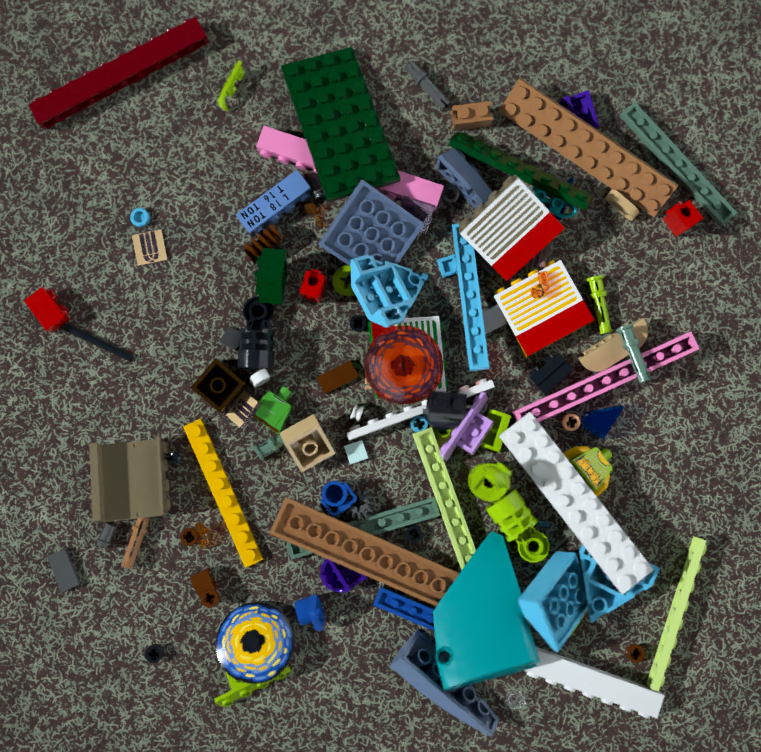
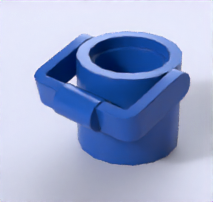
M332 480L323 487L322 499L320 501L332 516H337L349 509L351 504L357 500V497L346 482ZM349 491L353 497L346 500ZM328 505L338 506V508L332 511Z
M318 594L296 600L294 602L295 610L301 626L313 623L316 631L324 630L325 615Z

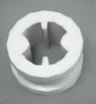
M356 403L350 419L355 418L359 422L365 406L360 407Z

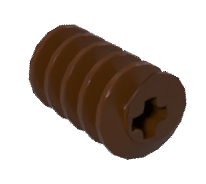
M271 224L269 225L270 231L262 230L264 236L257 233L258 240L250 238L251 245L244 242L245 249L243 250L254 265L257 264L255 258L262 255L263 248L275 249L274 244L281 247L280 240L284 241L276 228Z

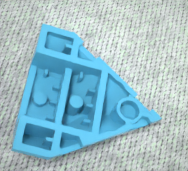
M370 255L351 259V287L368 320L386 328L402 323L429 275L414 273L412 269L388 261L381 262L375 260Z
M582 544L579 554L590 623L634 598L641 591L652 587L660 568L649 563L653 571L624 594H621Z

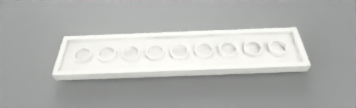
M528 412L499 435L503 443L621 594H624L653 571V568L531 412Z

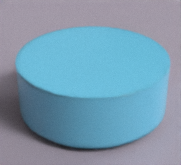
M136 208L131 212L130 219L135 226L145 227L150 222V214L144 208Z

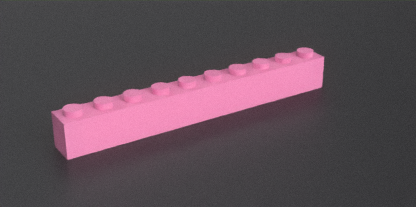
M263 126L256 146L261 156L269 159L271 156L278 158V161L283 164H288L289 162L296 164V167L301 170H306L307 168L314 170L313 173L317 175L305 139ZM398 171L401 178L400 182L376 189L385 194L390 200L398 198L403 200V203L408 206L415 204L421 206L422 210L431 212L432 210L436 211L444 186Z
M688 332L641 354L647 370L650 372L699 350V347L692 332ZM629 358L512 411V414L517 422L528 412H531L536 420L540 422L635 379L637 375Z

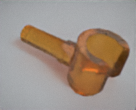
M305 204L306 213H313L319 228L324 226L318 216L315 204Z

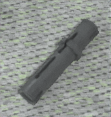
M414 60L410 61V66L407 64L405 70L408 71L415 79V83L420 85L443 111L446 107L441 101L446 106L451 102L428 78V74L423 72Z

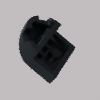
M428 390L426 409H423L424 419L432 428L438 430H447L457 426L464 418L467 394Z

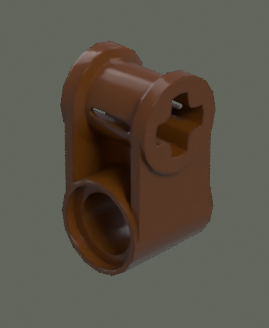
M207 567L190 576V581L203 606L210 608L220 602L221 592L215 578H212L210 574L211 570ZM209 594H214L215 598L213 601L207 599Z

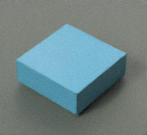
M455 254L437 260L443 278L458 273Z

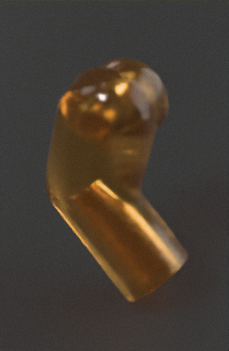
M547 271L538 272L539 284L531 290L533 298H542L549 290L550 285Z
M198 522L195 524L194 529L202 537V539L198 540L200 548L205 549L212 543L210 531L202 522Z

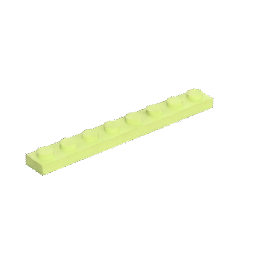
M429 427L413 433V437L462 570L476 552L446 465L440 455L441 452L433 429Z
M694 536L646 683L649 688L658 692L665 682L664 673L671 663V651L676 647L677 632L682 628V617L684 611L689 606L688 598L695 587L694 579L701 568L700 560L707 549L706 540Z

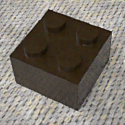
M215 358L190 388L219 413H224L248 384L222 361Z

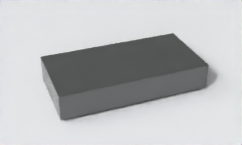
M67 548L47 556L61 592L81 584Z

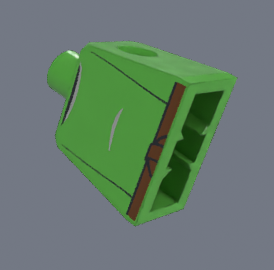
M284 386L277 395L269 391L256 404L254 409L250 410L251 413L248 414L275 433L280 434L293 408L292 405L286 402L293 392Z

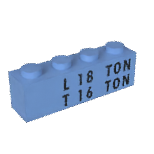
M296 170L237 213L236 216L251 237L257 233L261 234L262 230L265 229L264 227L269 223L273 225L284 212H291L295 208L296 203L306 201L311 196V187Z

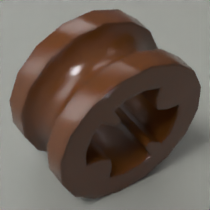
M187 528L180 535L181 542L187 546L195 544L199 539V533L194 528ZM188 531L191 532V535L195 536L191 542H188V538H185V534H188Z
M630 644L626 648L625 653L630 661L639 663L644 659L645 652L638 644ZM634 648H637L636 650L640 652V654L636 655V658L630 655L631 652H634Z

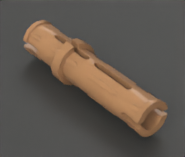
M150 517L137 519L136 524L133 525V533L121 566L133 569L144 534L148 531L146 528ZM143 521L139 536L137 537L141 522ZM135 541H136V545H135V547H134L132 556H130L131 551H132V548H133V545H134V543H135Z

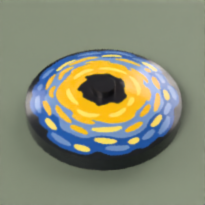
M262 602L243 604L231 611L221 623L216 637V653L222 668L232 678L248 684L268 682L281 674L288 666L295 646L294 631L288 618L276 607Z

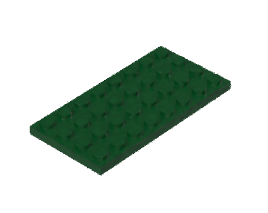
M353 47L281 65V72L327 203L349 197L361 179L375 189L400 182L399 172Z

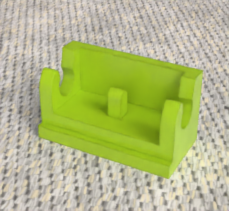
M489 409L486 418L492 420L494 425L480 446L500 452L503 441L499 435L507 430L511 415Z

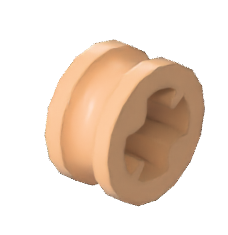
M567 414L562 419V426L568 431H574L580 426V419L575 414ZM569 417H572V419H575L576 423L573 424V428H570V425L567 426L566 422L569 421Z

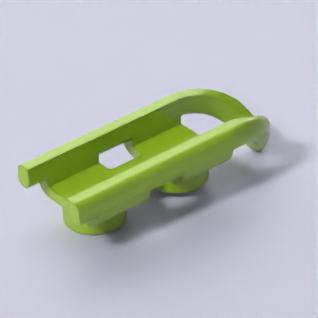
M238 61L233 67L218 97V103L225 111H228L225 101L226 96L232 98L237 89L234 86L236 80L241 81L246 72L241 66L243 64L241 61Z

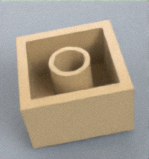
M314 414L280 432L286 448L301 473L336 454Z

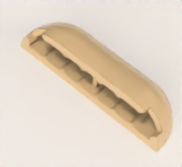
M644 318L638 319L633 324L636 339L640 341L639 348L645 343L648 336V327ZM615 331L583 352L584 356L578 359L586 369L600 372L629 354L622 347L623 342L620 334Z

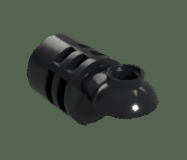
M253 296L248 299L243 307V316L247 322V328L239 329L240 340H238L237 368L274 369L273 346H275V341H273V336L275 335V330L269 329L270 321L274 315L273 304L259 303V296ZM262 307L264 309L263 314L259 317L255 316L256 308Z

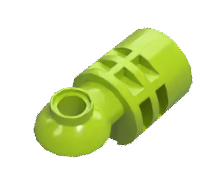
M499 462L497 464L479 463L471 469L468 475L469 489L482 500L496 501L509 490V477L512 475V472ZM485 478L491 482L489 486L484 485Z
M516 488L507 491L500 499L493 501L485 508L494 523L499 524V530L506 534V540L509 542L515 539L518 544L519 554L524 560L535 563L542 561L548 555L550 550L549 541L543 533L536 531L533 527L538 522V519L532 516L531 509L525 506V501ZM532 541L537 542V549L534 551H530L528 548L529 543Z

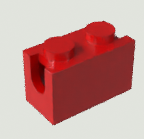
M690 199L685 203L680 201L666 212L667 216L663 218L675 237L703 219Z
M315 269L311 271L306 270L299 292L302 298L321 303L327 284L326 277L322 275L323 272Z
M41 287L26 298L24 302L47 332L53 333L70 320L68 317L69 311L63 304L60 305L57 302L58 296L52 289L46 290L44 287Z

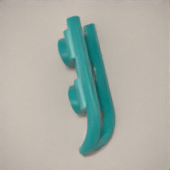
M532 187V190L535 191L534 195L542 204L544 202L550 205L548 210L553 215L569 218L577 213L578 210L574 205L537 187ZM563 204L573 210L570 214H560Z

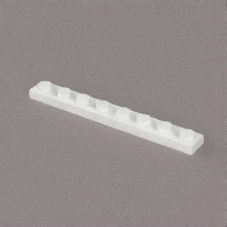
M485 378L475 382L476 386L469 388L466 385L458 388L457 393L467 394V398L480 394L482 391L485 392L493 389L494 384L492 380L487 381ZM427 400L422 401V405L416 408L414 405L403 408L404 412L397 414L395 411L386 414V418L379 421L378 418L368 421L366 426L361 427L359 424L349 428L350 432H347L349 441L422 415L423 409H426Z

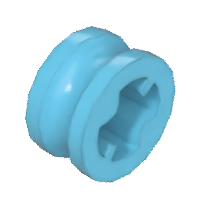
M415 416L411 420L410 425L415 432L421 431L418 427H414L413 423H416V419L424 421L425 425H422L423 429L421 430L426 429L428 426V422L423 416Z

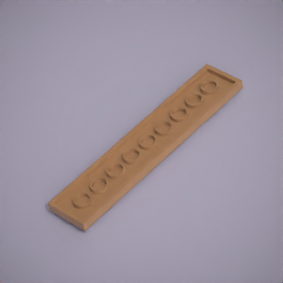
M522 78L518 79L499 110L504 116L613 190L621 193L626 199L653 217L678 187V184Z
M285 497L269 534L435 606L439 604L460 574L455 570L288 497Z

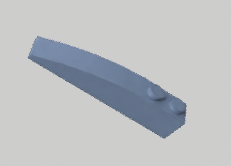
M452 148L438 157L436 169L476 209L480 204L484 205L489 200L488 197L492 190L478 174V169L473 164L469 165L465 160L464 154Z
M417 629L398 651L390 667L435 704L471 727L491 737L499 722L498 717L483 699L480 700L475 693L476 690L472 685L444 691L436 661V644ZM443 653L439 660L446 663L450 660V657Z

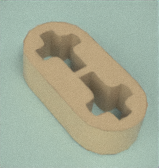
M612 189L606 195V201L628 220L632 221L639 214V210L618 191Z

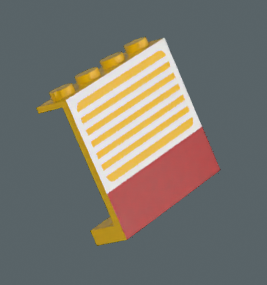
M554 260L546 263L545 268L541 271H538V269L531 271L527 274L528 278L524 280L519 278L510 283L511 287L507 289L502 287L494 292L495 295L491 298L499 305L502 314L522 348L521 353L524 358L594 321L561 260L556 263Z

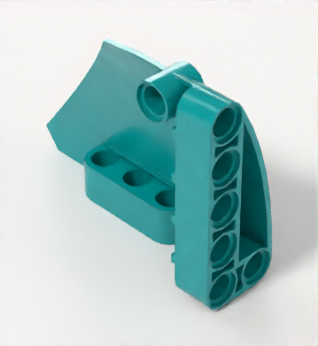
M493 531L488 534L433 611L436 661L444 691L527 670L540 664L528 621L518 602L521 592L503 535ZM443 653L450 655V660L446 663L439 660Z

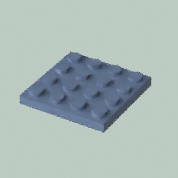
M361 179L318 245L350 267L351 259L364 255L373 256L375 260L381 262L388 261L398 264L425 224Z

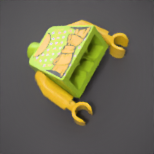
M577 446L563 452L564 456L596 497L608 488L609 473L612 471V466L608 462L612 457L610 450L604 448L600 451L597 447L590 449L588 446Z

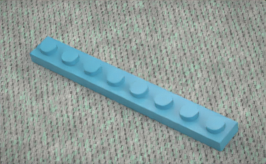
M460 223L452 224L469 370L489 369L475 251L459 233Z

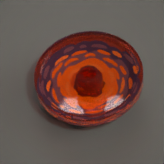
M407 325L394 326L381 332L370 343L364 359L365 376L372 390L382 399L398 405L414 404L430 396L439 385L443 374L442 353L435 340L425 331Z

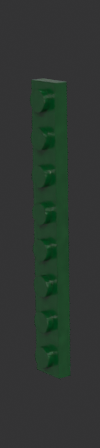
M456 132L450 138L449 146L511 176L516 174L520 180L580 209L586 210L593 199V195L589 194L586 190L576 188L567 181L557 179L550 173H545L536 169L533 165L519 161L516 157L502 153L501 150L492 148L482 141L475 140L466 133Z

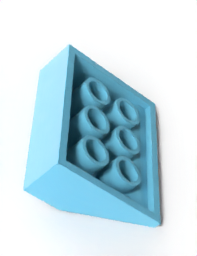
M556 551L518 599L526 619L554 651L557 652L588 610L582 567L575 552Z

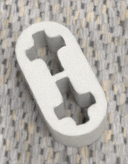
M265 368L250 377V382L254 389L270 380V375Z

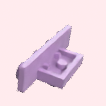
M482 391L480 395L474 398L473 406L469 411L465 412L459 427L454 428L449 442L442 446L440 455L443 460L448 461L457 446L474 455L494 425L492 420L479 413L488 400L485 392Z

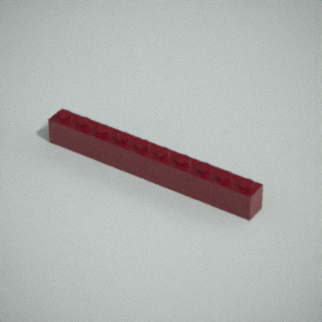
M196 17L186 19L181 25L169 28L162 35L154 36L148 42L135 46L133 50L119 54L116 59L102 63L99 68L85 72L80 78L70 80L66 85L51 90L49 94L34 99L28 106L38 125L45 130L209 44V41Z

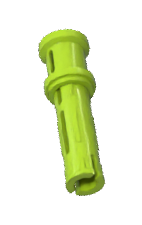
M603 275L586 279L590 285V297L594 300L600 334L612 332L605 300L607 291L604 290ZM600 307H602V311H603V316H604V321H605V323L603 322V318H602V313H601V308H600Z

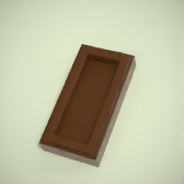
M351 360L316 378L324 394H327L359 378Z

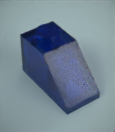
M617 405L592 410L589 413L586 412L581 418L582 425L580 427L596 438L604 439L624 406Z

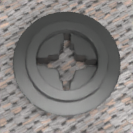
M358 489L355 492L357 500L346 510V514L351 519L360 521L368 518L373 513L375 501L366 490ZM360 499V501L365 504L361 505L360 509L358 510V508L353 505L357 504L358 500Z

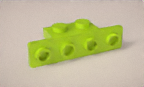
M287 666L277 677L260 684L243 683L226 673L231 690L215 698V703L221 707L231 706L235 700L250 696L252 691L267 687L275 679L280 680L286 677L287 673L291 672V669Z

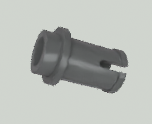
M316 174L309 176L306 181L313 192L312 197L316 200L323 199L325 195Z
M106 522L100 538H97V545L108 549L112 544L110 542L117 526Z

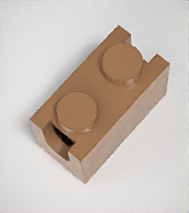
M491 102L452 106L453 131L490 127L493 121V117L490 115Z

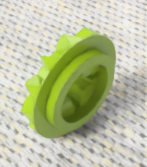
M350 266L339 268L333 276V286L343 296L355 294L351 284L345 288V282L341 280L343 278L347 279L349 273L351 274Z

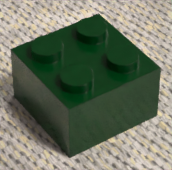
M263 248L262 255L258 256L257 260L259 270H255L254 281L258 282L256 283L255 292L256 295H259V303L282 305L287 282L286 250Z

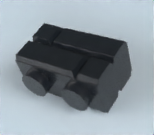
M551 353L543 360L545 364L542 367L536 366L529 372L531 376L528 378V381L542 396L549 393L574 371L559 353L555 355Z

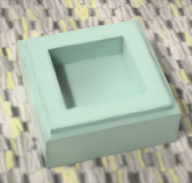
M362 440L344 446L350 464L368 458Z

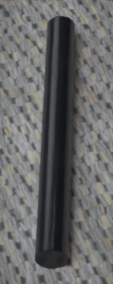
M67 323L62 325V330L131 362L134 356Z

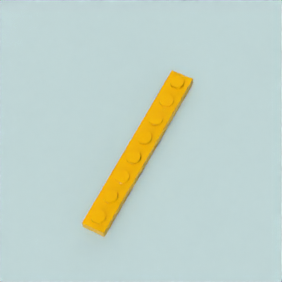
M202 419L183 426L245 568L263 560V556Z

